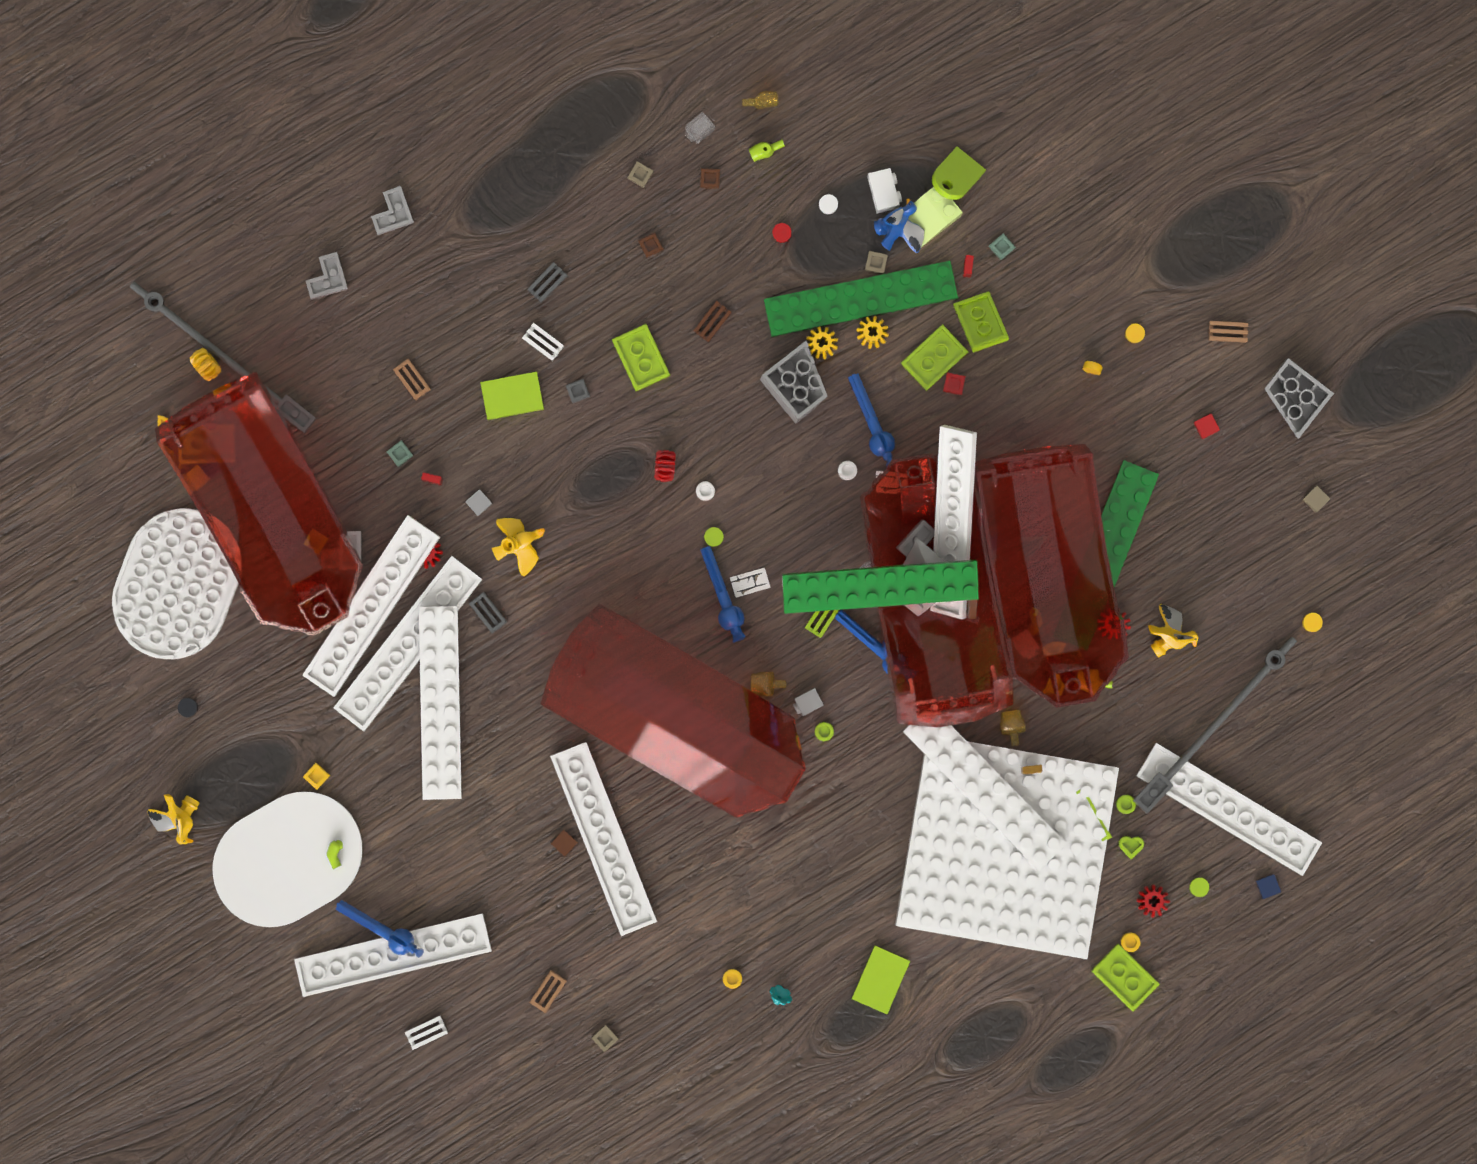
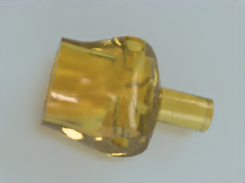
M772 91L760 92L755 98L742 99V106H754L756 109L777 107L778 105L777 92Z
M773 672L751 674V694L773 696L775 688H786V681L775 680Z
M1021 710L1001 712L1002 735H1010L1012 746H1019L1018 734L1026 731Z

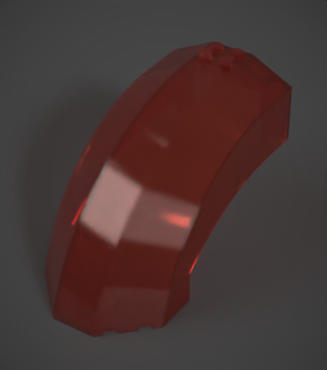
M257 372L213 390L188 404L155 428L158 445L216 540L239 583L241 594L260 624H269L281 629L294 632L299 631L315 636L348 617L363 564L318 476Z
M1086 444L1047 446L1004 453L975 461L974 489L984 552L998 624L1011 675L1056 708L1095 702L1105 686H1108L1117 674L1121 665L1127 661L1129 653L1124 619L1119 613L1107 554L1092 452Z
M924 454L891 460L887 465V469L880 473L872 482V486L868 491L860 496L869 567L903 565L906 557L896 547L922 519L935 530L938 460L936 456ZM975 477L970 560H977L979 599H977L976 619H969L968 616L967 618L959 619L930 611V608L920 616H917L905 605L876 607L898 724L936 728L974 722L1014 705L1013 675L996 602L983 527V509ZM934 537L926 545L932 551L934 550Z
M598 604L572 631L552 665L541 700L542 706L736 818L750 812L767 809L772 805L786 803L806 770L799 736L795 727L796 722L793 716L601 604Z

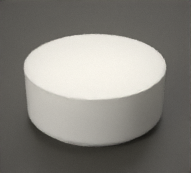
M824 195L819 201V208L824 214H833L838 208V201L833 195Z
M844 461L838 467V474L843 480H852L857 474V467L851 461Z
M701 482L696 488V495L702 501H709L715 495V488L710 482Z

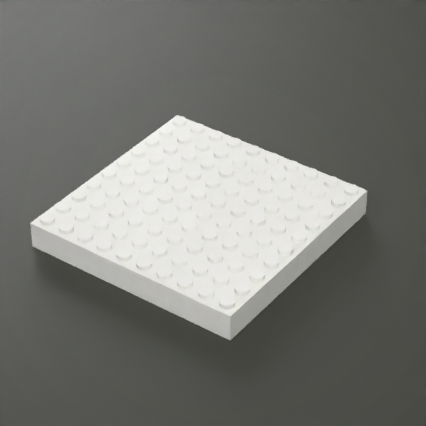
M968 742L1067 843L1038 871L924 754L895 926L1087 959L1107 839L1101 840L1107 835L1098 819L1103 821L1109 832L1119 768ZM1042 765V773L1021 774V767ZM1086 797H1089L1096 809V815Z

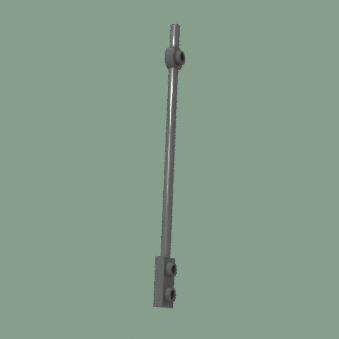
M135 281L130 285L132 290L144 298V304L148 310L163 313L277 404L274 410L304 434L315 422L316 418L287 395L283 399L167 308L164 305V298L159 293H148ZM158 300V304L153 306L152 301Z
M1291 636L1279 650L1270 651L1265 656L1266 665L1163 776L1158 772L1133 799L1146 814L1173 787V784L1170 782L1172 777L1271 670L1283 667L1285 664L1284 655L1297 642L1295 638ZM1272 657L1277 658L1276 664L1272 663Z

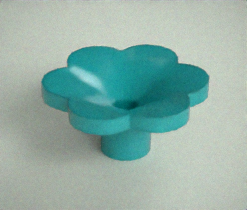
M781 985L770 988L774 1004L786 1005V1003H791L792 997L788 989H784Z

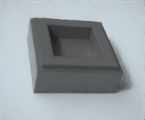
M584 379L565 385L572 404L590 397Z

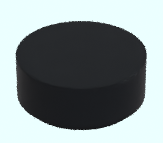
M184 698L178 704V712L184 717H192L198 711L196 701L191 698Z

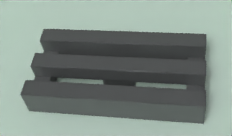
M553 262L527 290L542 303L568 275ZM555 269L556 271L535 292L534 289ZM560 273L562 276L540 297L539 294Z
M485 592L469 603L492 634L507 623ZM484 598L501 619L500 623L497 622L480 599ZM476 602H478V604L482 607V609L489 616L492 622L496 625L494 628H492V626L488 623V621L481 614L478 608L474 605Z

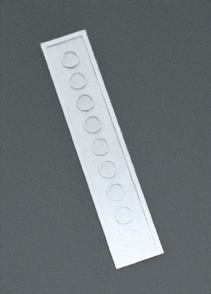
M942 425L940 426L933 551L946 562L970 560L977 432ZM967 600L936 602L930 608V611L951 617L967 618Z
M407 515L303 673L304 677L335 697L440 539L439 535Z
M451 556L337 702L334 709L365 732L420 661L419 607L458 606L459 611L482 579Z
M458 606L419 607L423 800L461 799Z
M932 705L903 731L1038 871L1067 844Z
M587 742L550 756L620 935L623 936L657 922Z
M1155 743L1136 776L1149 783L1158 772L1164 776L1180 757ZM1186 762L1170 780L1173 787L1166 793L1168 796L1301 876L1304 875L1322 844L1319 840L1189 762Z
M478 914L410 931L417 948L424 949L423 955L419 958L416 957L415 953L411 954L410 952L405 955L394 954L388 946V941L384 938H379L294 959L303 997L491 952L492 949L484 915Z

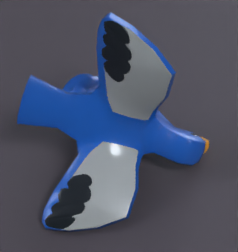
M907 199L905 207H899L884 218L874 222L876 233L879 236L886 235L881 244L889 251L899 236L905 239L915 253H918L922 247L924 229L908 219L917 210V206L910 199Z

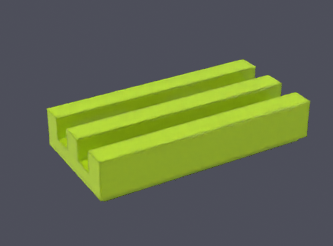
M830 610L824 611L815 627L811 628L810 626L820 612L815 611L805 629L821 638L839 610H834L820 633L817 632V629Z

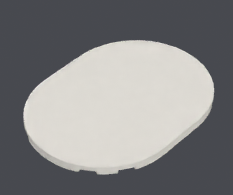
M180 508L165 511L154 516L137 531L129 545L112 595V607L117 627L134 648L155 658L180 659L201 651L215 639L225 622L241 576L240 550L229 529L218 519L205 512Z
M296 792L284 795L242 818L224 834L217 846L213 860V879L217 893L224 905L235 916L247 923L262 927H278L293 923L331 902L345 892L352 884L362 861L363 844L359 827L353 816L342 804L326 795L314 792ZM341 840L343 849L339 850L337 856L342 866L333 869L326 853L332 841Z

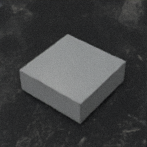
M480 489L465 501L477 516H480L492 505Z

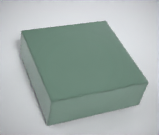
M1004 233L988 246L1000 260L1004 259L1016 248Z
M402 440L386 451L398 467L413 457V454Z

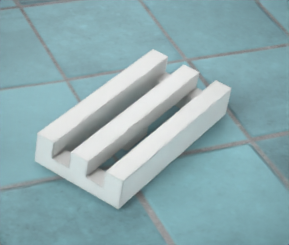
M535 323L531 325L530 329L522 337L523 340L551 361L556 358L564 347L563 344ZM534 329L557 345V350L533 332ZM531 335L554 352V354L550 355L528 337Z
M438 1016L406 1031L405 1034L412 1050L448 1034V1031L441 1016ZM439 1021V1025L414 1037L411 1036V1033ZM442 1028V1032L415 1044V1040Z

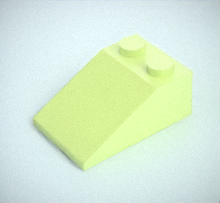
M933 187L915 202L917 210L908 219L924 229L923 247L960 218L963 212L953 200L941 196Z

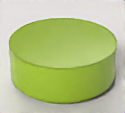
M712 527L705 532L704 538L709 546L716 547L723 542L724 536L719 528Z
M821 722L815 727V736L820 741H828L833 737L834 729L830 723Z
M1130 795L1120 796L1116 801L1117 810L1123 814L1132 813L1136 807V803L1133 801L1134 798Z
M1194 878L1189 884V890L1194 896L1203 897L1209 891V884L1203 878Z

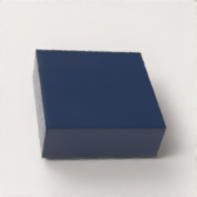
M1274 874L1256 881L1262 899L1281 893Z

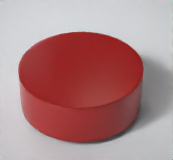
M785 223L775 225L772 232L773 238L779 243L787 242L791 237V228Z

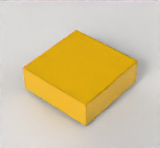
M315 763L303 778L318 790L331 775L318 763Z

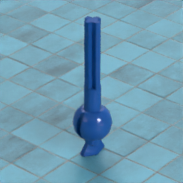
M853 374L848 379L872 433V437L869 440L870 450L876 456H882L887 461L886 466L891 467L896 464L891 454L895 449V439L889 432L882 430L859 374Z
M711 546L702 548L700 551L722 608L718 615L719 624L724 630L731 631L733 643L744 640L746 636L741 630L745 620L744 613L739 607L732 605Z
M843 610L835 616L838 622L883 660L882 667L887 674L894 677L901 675L906 685L916 677L918 670L907 667L909 661L903 652L899 650L889 651Z
M343 900L337 903V911L386 939L390 950L394 954L405 955L410 952L411 954L415 953L418 958L423 955L424 949L417 948V945L414 944V937L409 930L401 928L394 931Z

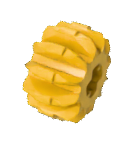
M874 316L873 322L870 321L869 317H866V323L860 321L859 324L863 328H857L856 330L858 333H863L858 335L857 339L864 338L861 345L864 346L868 342V349L872 348V343L875 344L876 348H879V342L882 344L886 342L882 337L886 338L889 336L888 333L883 332L888 329V326L881 327L884 320L881 319L877 323L876 316ZM869 329H876L877 336H869Z
M818 327V334L811 330L810 333L813 337L807 336L806 340L812 342L808 343V348H812L810 350L811 355L817 352L816 359L819 358L820 354H822L823 359L827 358L826 353L833 356L831 349L837 350L838 348L833 344L838 342V338L831 339L835 332L833 331L828 335L829 328L827 327L824 332H822L821 327ZM821 339H824L827 345L819 347V343H817V341H821Z
M204 348L195 351L190 357L193 367L207 381L216 378L221 372L218 362Z

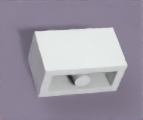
M891 168L868 173L867 178L876 213L899 208L902 198L900 191H896L895 184H897L896 174L891 172Z

